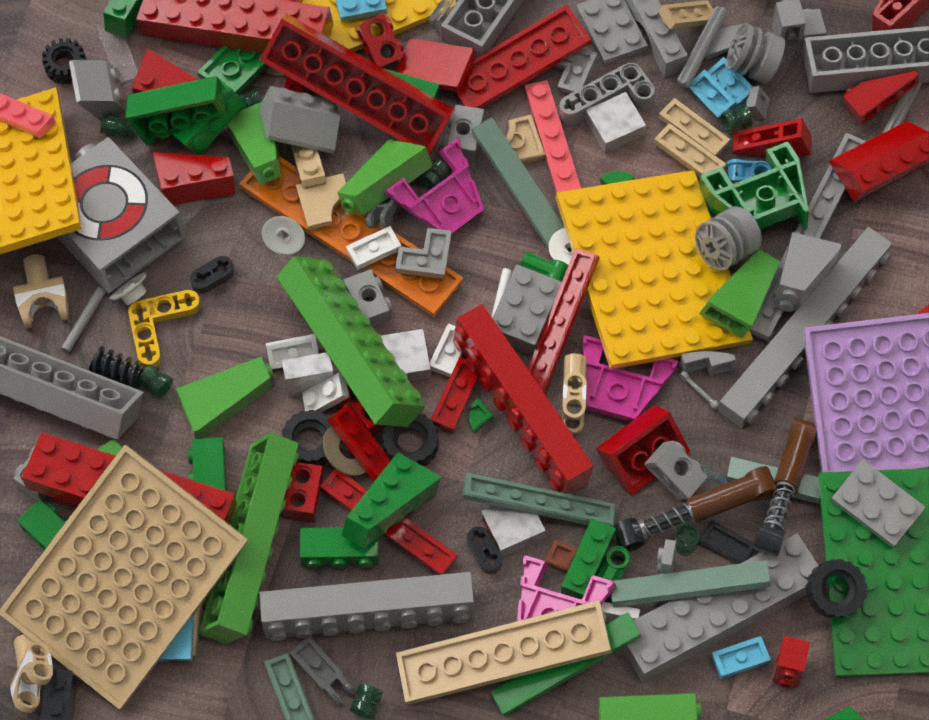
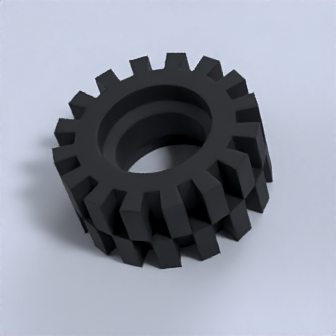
M58 38L59 43L53 40L51 41L52 47L48 44L45 47L46 51L42 53L43 66L46 74H48V78L54 79L55 83H59L60 80L62 84H66V80H70V83H73L70 66L56 65V60L62 56H71L73 60H86L83 47L78 45L77 41L74 40L72 43L71 38H67L66 42H64L63 38Z

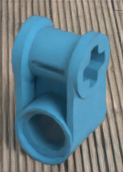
M732 159L726 163L728 177L732 184L772 169L770 164L765 161Z

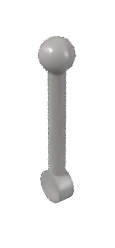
M685 371L679 374L684 382L690 384L710 403L713 410L718 409L719 401L713 400L690 379V376Z

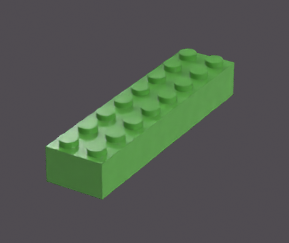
M293 256L278 274L277 278L374 424L408 427L426 407L420 398V393L413 388L408 381L407 374L400 369L394 355L383 344L382 337L374 331L370 325L369 318L357 306L358 302L349 294L345 288V283L338 278L333 270V265L325 259Z
M271 432L250 445L236 495L237 507L230 522V525L248 538L249 542L209 593L198 631L199 635L228 644L246 636L251 631L253 626L251 617L253 610L256 609L260 600L258 592L266 578V571L264 569L266 562L270 559L273 552L271 544L273 537L276 536L279 530V523L277 521L279 514L283 511L286 504L284 496L292 482L290 474L292 467L298 459L296 451L299 443Z

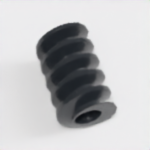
M101 346L91 360L89 371L138 390L146 372L145 368L141 369V361L137 360L134 365H131L132 357L128 356L123 362L122 353L113 358L114 350L110 349L105 355V347Z

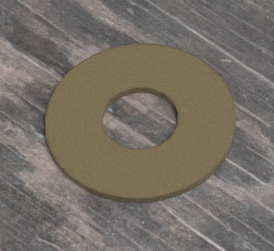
M332 426L329 427L323 437V449L330 464L345 475L358 476L365 473L366 471L356 458L348 459L343 456L339 449V443L342 439Z

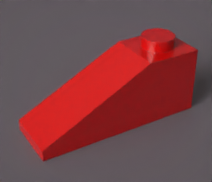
M916 71L865 81L858 86L854 85L843 96L844 106L863 126L919 84V74Z
M803 118L734 132L733 152L734 154L766 157L767 149L789 142L798 157L811 155L812 135Z

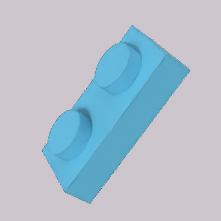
M336 0L340 22L374 17L383 13L387 14L385 0Z
M761 636L714 651L711 654L720 679L768 664L771 661Z

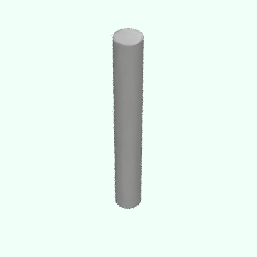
M97 287L61 347L64 352H71L105 295L106 291Z

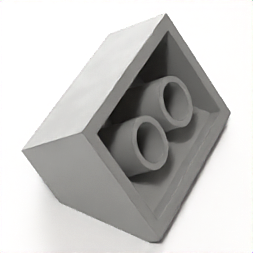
M270 86L259 107L266 138L333 154L340 121L337 104L326 98L312 96L308 93H299L286 88Z

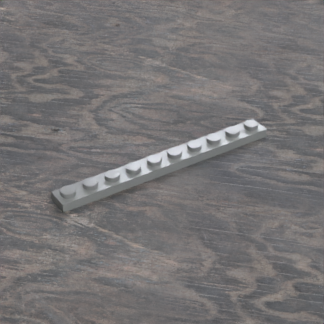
M846 133L833 158L866 141ZM831 164L808 206V229L804 230L802 225L799 224L795 233L821 239L845 191L844 185ZM787 249L776 270L756 319L749 329L751 334L766 341H769L784 312L779 307L774 306Z

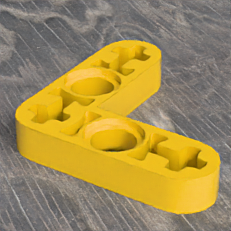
M184 290L139 300L130 305L128 313L138 360L141 361L143 368L152 370L161 363V354L154 323L193 315L199 311L200 299L195 291ZM186 299H191L192 306H187ZM174 301H178L179 309L177 310ZM162 303L171 305V309L166 313L158 311V307ZM139 309L143 311V323H140L137 315V310ZM143 330H148L152 333L151 337L147 340L139 339L138 334ZM150 347L152 354L151 361L147 360L145 348Z

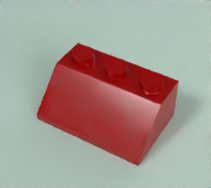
M656 405L596 447L606 468L631 496L656 478L644 464L663 442L676 441L686 449V454L690 453L671 413Z

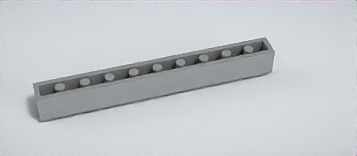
M867 227L720 400L718 412L741 429L747 422L751 424L759 414L758 409L762 404L767 406L774 396L773 391L777 387L782 388L789 379V372L792 369L797 370L803 363V356L806 353L803 328L834 324L832 321L837 316L841 318L848 309V302L851 299L856 300L863 290L862 286L864 283H870L878 272L876 269L880 264L884 266L892 256L890 253L892 243L870 227Z

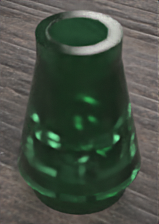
M109 113V115L103 114L100 133L106 134V136L135 135V130L127 119Z

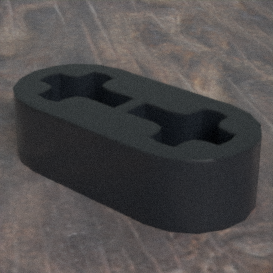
M219 256L196 269L190 276L192 289L197 293L204 294L229 280L234 274L232 260L225 256ZM222 265L224 268H227V271L223 272L218 267ZM197 279L206 280V283L202 285L201 282L198 283Z
M472 528L467 534V545L483 572L487 574L497 573L502 567V555L485 528ZM475 535H478L479 538L484 537L483 548H481L478 542L473 543ZM486 553L489 554L491 559L496 558L494 566H491L490 563L485 564Z

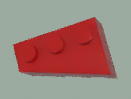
M880 0L872 14V31L908 28L929 9V0Z
M147 48L132 85V92L135 94L198 79Z
M153 152L160 192L173 206L235 194L234 175L229 157Z

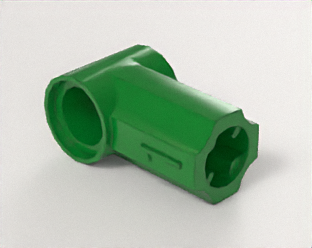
M530 252L524 254L520 263L522 267L561 282L569 266L563 261L552 260L551 262Z
M621 546L610 548L597 577L611 581L621 580L629 568L630 557L628 551ZM618 556L623 558L625 562L621 565H614L611 559ZM610 594L607 600L611 601L612 595Z

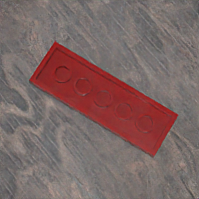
M566 4L473 59L460 91L454 92L463 106L483 109L591 45L592 39Z

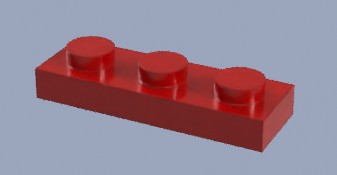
M460 356L431 417L434 426L451 433L454 432L479 377L478 372H472L467 365L466 359Z
M348 404L327 421L374 481L391 460Z

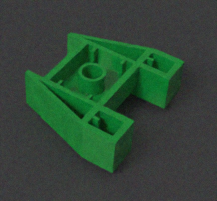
M789 142L766 150V162L772 167L771 170L732 184L723 167L700 175V191L710 211L715 215L728 208L737 206L745 209L753 216L760 231L762 228L793 216L797 217L804 230L808 229L809 209L800 161Z

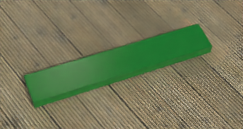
M627 612L606 624L612 653L516 677L492 691L491 693L502 714L506 717L642 637L630 614Z

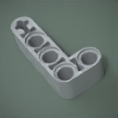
M624 64L562 98L559 107L560 122L566 126L576 125L585 120V109L624 92L628 94L637 110H649L653 105L655 88L637 64Z

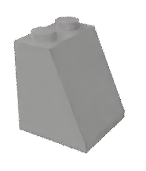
M792 232L774 306L787 312L797 311L835 266L841 244Z

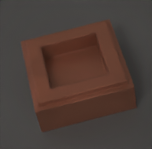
M554 539L545 562L549 567L567 573L578 548Z

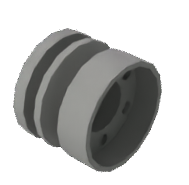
M744 23L738 29L731 42L726 59L727 70L732 72L737 70V73L740 75H744L748 71L750 79L763 84L768 83L776 73L785 48V39L772 32H766L762 36L761 28H754L752 24Z
M737 206L728 208L716 217L701 223L695 232V243L700 256L709 266L720 271L728 269L740 260L756 253L762 241L761 231L756 220L748 211Z

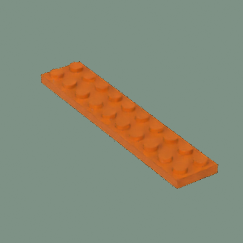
M280 156L281 177L259 186L250 171L239 183L241 190L280 216L295 220L304 232L352 264L354 263L346 251V246L387 228L381 227L380 222L376 225L377 227L369 228L366 223L368 214L359 215L345 212L340 202L333 211L332 225L308 231L296 185L301 184L298 170ZM394 232L401 247L419 249ZM398 252L361 268L364 272L371 269L374 277L379 276L382 284L433 318L463 283V277L446 267L445 279L396 273L395 267Z

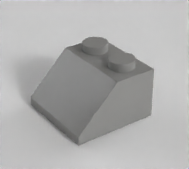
M103 60L69 61L76 102L100 121L125 111L124 101L126 97L120 85L121 74L116 67Z

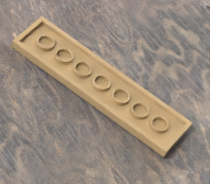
M595 601L397 652L396 656L405 703L410 705L610 654L612 649L601 602Z

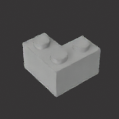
M783 0L776 3L771 28L774 34L785 39L784 51L803 48L805 37L826 36V29L820 9L802 10L800 0Z

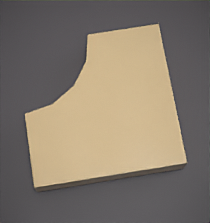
M532 115L508 120L509 131L506 139L521 162L527 164L545 159V152Z
M343 173L326 177V183L305 188L302 187V184L296 185L308 231L332 225L333 211L341 202L337 192L346 184Z

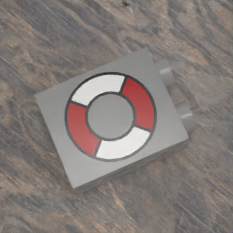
M109 137L97 145L88 144L76 153L71 165L82 229L58 236L57 238L109 294L186 238L180 212Z

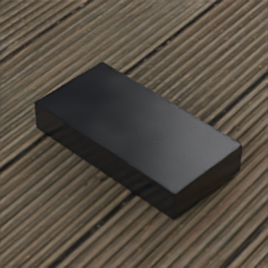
M712 520L698 543L734 564H741L750 559L755 550L753 549V542Z

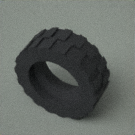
M300 411V413L291 416L290 420H287L286 426L282 430V437L298 443L299 434L308 428L317 429L324 437L327 429L331 427L327 421L330 417L324 415L321 411ZM323 441L320 447L311 451L301 448L298 444L296 451L298 453V463L324 466L328 462L323 449Z
M419 414L408 427L387 425L384 428L382 436L383 449L390 460L393 459L397 452L421 466H427L432 459L434 460L436 451L439 448L438 430L434 426V422L428 419L426 415ZM406 430L418 431L423 437V444L420 449L414 452L404 451L398 444V438L402 432Z
M843 559L829 560L815 567L808 576V582L805 586V589H807L806 597L809 599L810 606L819 615L822 614L826 618L834 619L847 617L856 613L857 609L861 608L864 604L863 601L867 597L866 589H868L865 583L866 578L860 572V569L857 566L855 567L850 561L846 562ZM832 576H839L848 584V595L841 602H833L825 595V582Z

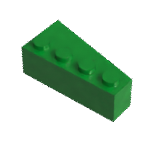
M215 76L130 94L127 100L126 119L144 144L148 146L153 144L154 139L158 137L165 139L170 136L171 132L177 129L184 131L189 129L190 124L194 122L201 124L225 114L227 90L219 78Z
M397 452L349 513L341 536L364 549L387 532L390 526L402 521L409 512H414L427 499L430 500L435 497L442 477Z

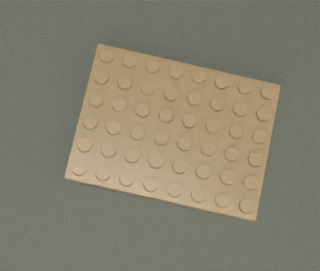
M124 445L2 606L0 615L34 642L46 645L50 650L51 656L69 670H73L76 676L121 710L249 542V539L128 445Z

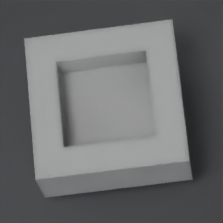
M760 86L751 87L746 101L747 108L757 120L766 119L770 98Z

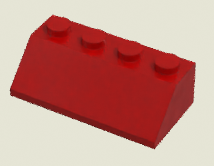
M906 121L831 159L829 163L852 200L856 202L928 165L929 132Z

